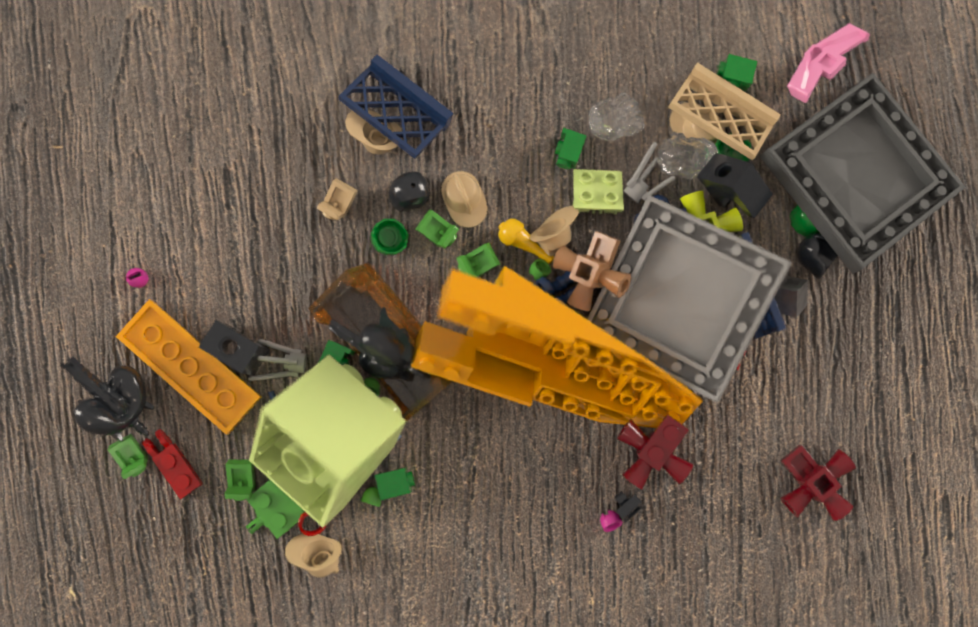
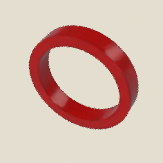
M304 512L299 517V529L306 536L318 535L326 528V526L324 528L320 526L314 531H307L302 528V522L309 515Z

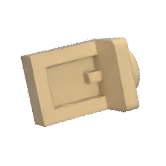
M334 179L324 201L318 204L317 209L322 211L325 217L331 220H339L347 215L358 190L339 179Z

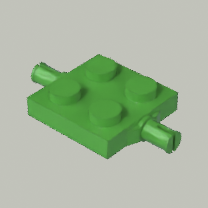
M269 480L255 491L250 499H247L255 510L257 518L246 525V529H250L249 532L254 534L255 531L264 525L278 539L298 523L299 517L305 511Z

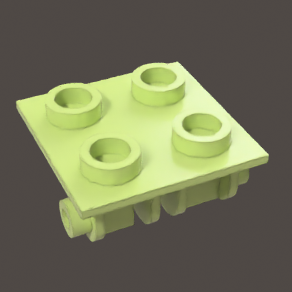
M573 170L574 209H578L579 213L592 210V214H595V210H599V214H602L603 210L604 213L614 214L624 211L622 171Z

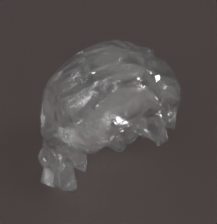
M625 92L616 96L612 102L611 98L597 102L589 111V127L592 134L599 139L612 142L622 137L639 133V130H643L645 126L643 117L639 116L642 114L638 110L639 103Z
M672 132L670 138L661 141L662 145H660V150H658L660 157L657 158V162L662 173L669 176L679 175L686 179H696L715 152L718 153V149L712 141L705 138L690 137L689 139L683 133Z

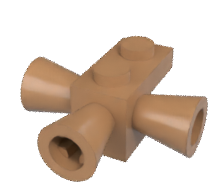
M595 231L587 255H577L566 246L558 249L553 260V267L571 272L569 278L578 282L567 301L569 305L584 311H590L594 288H603V286L619 298L626 293L631 282V275L610 270L621 240Z

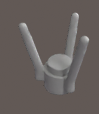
M657 142L652 143L634 175L627 182V187L623 190L637 204L641 199L646 201L648 195H654L675 180V176H671L650 191H646L649 186L644 180L658 163L659 158L656 157L641 176L640 174L653 154Z
M259 339L258 342L260 344L289 353L290 355L286 354L285 358L258 356L257 359L259 361L284 364V369H288V371L250 376L248 381L288 376L298 377L299 373H305L307 355L301 353V350L291 349Z

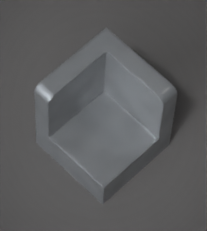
M785 276L774 297L781 314L797 317L807 306L808 280Z

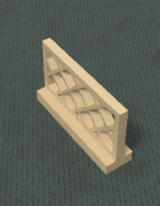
M699 63L695 65L668 106L674 112L752 161L781 115ZM687 100L690 108H685L677 102ZM695 100H703L705 107H697ZM711 102H713L714 104H716V105H718V106L713 107L712 104H711ZM716 113H723L726 120L719 121ZM700 114H709L711 121L704 120ZM732 115L737 117L739 120H734ZM737 126H744L747 134H740ZM722 127H729L732 134L728 135L725 133ZM753 128L756 129V130H758V131L761 132V133H755L754 130H753ZM743 140H750L754 149L752 150L744 145Z

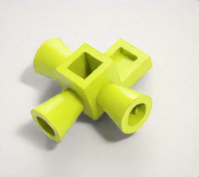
M704 191L693 192L680 198L687 213L727 232L743 231L742 217L737 208H733L717 217L715 211L706 214Z

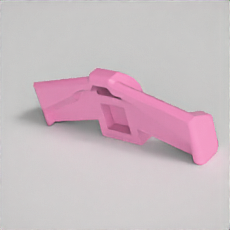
M849 23L819 43L812 45L804 53V58L787 85L790 94L798 100L807 103L820 77L823 76L831 80L846 65V58L842 55L862 42L868 41L870 34Z

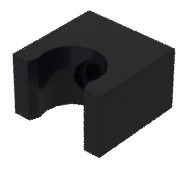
M716 152L697 175L698 179L720 207L726 208L732 200L751 218H755L773 195L752 163Z
M218 320L214 321L198 347L238 372L252 376L256 374L263 361L257 359L258 356H267L271 350L236 331L229 324ZM235 341L237 349L233 354H229L227 346L230 342Z

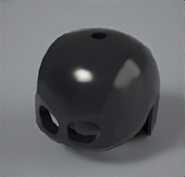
M406 172L394 179L390 185V203L396 210L401 212L420 208L430 198L429 184L420 172Z

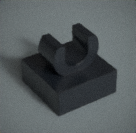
M620 491L614 497L621 506L616 512L625 523L644 507L642 501L636 495L628 499Z

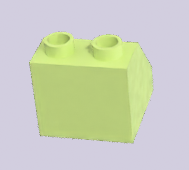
M328 355L262 408L249 461L324 528L348 504L394 448L406 421L402 418L401 411L396 403L387 397L379 398L364 385L361 374L354 367L348 364L342 366Z

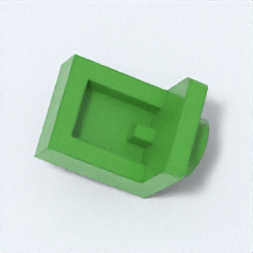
M429 209L415 230L436 246L446 248L456 240V233L459 228L451 225L436 212Z
M485 243L467 255H461L456 258L459 271L476 278L501 265L490 243Z
M132 434L125 436L123 442L117 441L108 447V452L122 469L121 476L123 479L130 476L136 477L145 470L148 455Z
M228 459L226 463L228 487L225 491V499H234L236 501L250 499L256 486L254 465L249 460Z

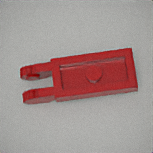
M159 429L155 434L160 443L165 447L163 451L159 452L149 438L143 440L142 444L148 454L153 457V462L181 500L200 487L203 482L177 445L172 443L162 429Z

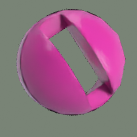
M132 268L126 274V281L132 287L142 288L148 282V274L143 269ZM139 273L141 274V276H138V277L133 278V279L131 280V277H132V276H135V275H137V274H139Z
M607 510L608 515L605 516L602 513L600 522L605 532H611L622 525V520L617 512Z

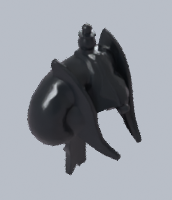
M385 307L381 310L379 324L367 325L361 331L360 336L331 319L328 328L340 339H344L361 352L359 364L368 374L377 378L387 379L399 376L404 381H409L410 373L416 377L418 375L420 377L425 375L421 370L411 367L414 352L409 334L405 328L400 329L392 322L387 315Z
M74 356L67 359L69 363H60V367L64 368L72 375L76 382L94 396V398L79 400V404L74 409L75 422L81 429L94 435H111L120 442H123L120 432L126 428L133 427L140 435L148 436L150 434L147 431V427L145 428V425L139 421L138 417L143 409L152 410L155 407L146 401L145 382L136 369L126 365L117 366L109 374L107 382H102Z

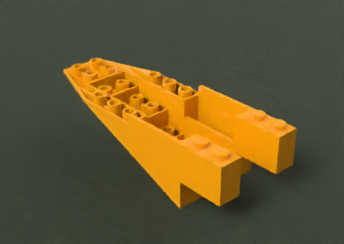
M504 266L494 284L454 269L451 270L442 289L438 317L469 328L466 335L425 321L416 337L411 364L412 368L529 407L532 405V400L603 423L625 425L632 419L637 426L657 428L668 414L683 424L703 402L700 396L651 361L506 266Z

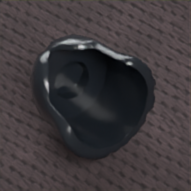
M817 233L805 237L796 250L798 262L817 279H821L828 267L838 256L825 238Z

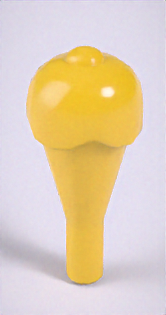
M510 218L500 223L498 237L503 244L533 253L548 264L552 263L554 255H547L537 242L530 240V234L525 230L522 222Z

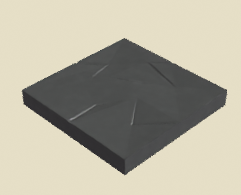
M874 73L867 76L760 155L763 162L852 274L869 265L966 188Z

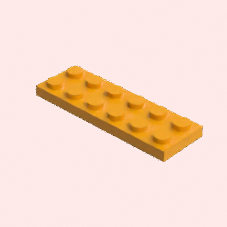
M149 299L116 336L226 435L233 431L262 398L259 393L226 364L198 348L201 342L153 300Z

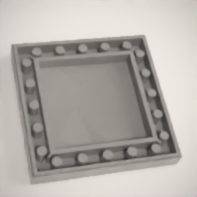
M648 195L612 268L613 271L631 275L629 288L619 298L603 286L587 320L651 361L681 384L718 403L792 262Z

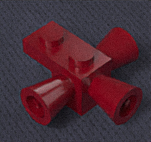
M667 414L653 433L650 432L647 436L630 419L616 439L636 448L639 459L622 475L630 483L643 490L652 469L654 468L659 471L663 467L678 484H681L691 472L694 464L672 453L689 429Z
M798 445L780 460L801 486L780 497L782 503L794 516L798 518L811 500L822 502L832 521H838L851 512L854 506L836 492L842 487L836 479L856 469L854 462L842 450L837 449L825 466L818 465L802 445Z

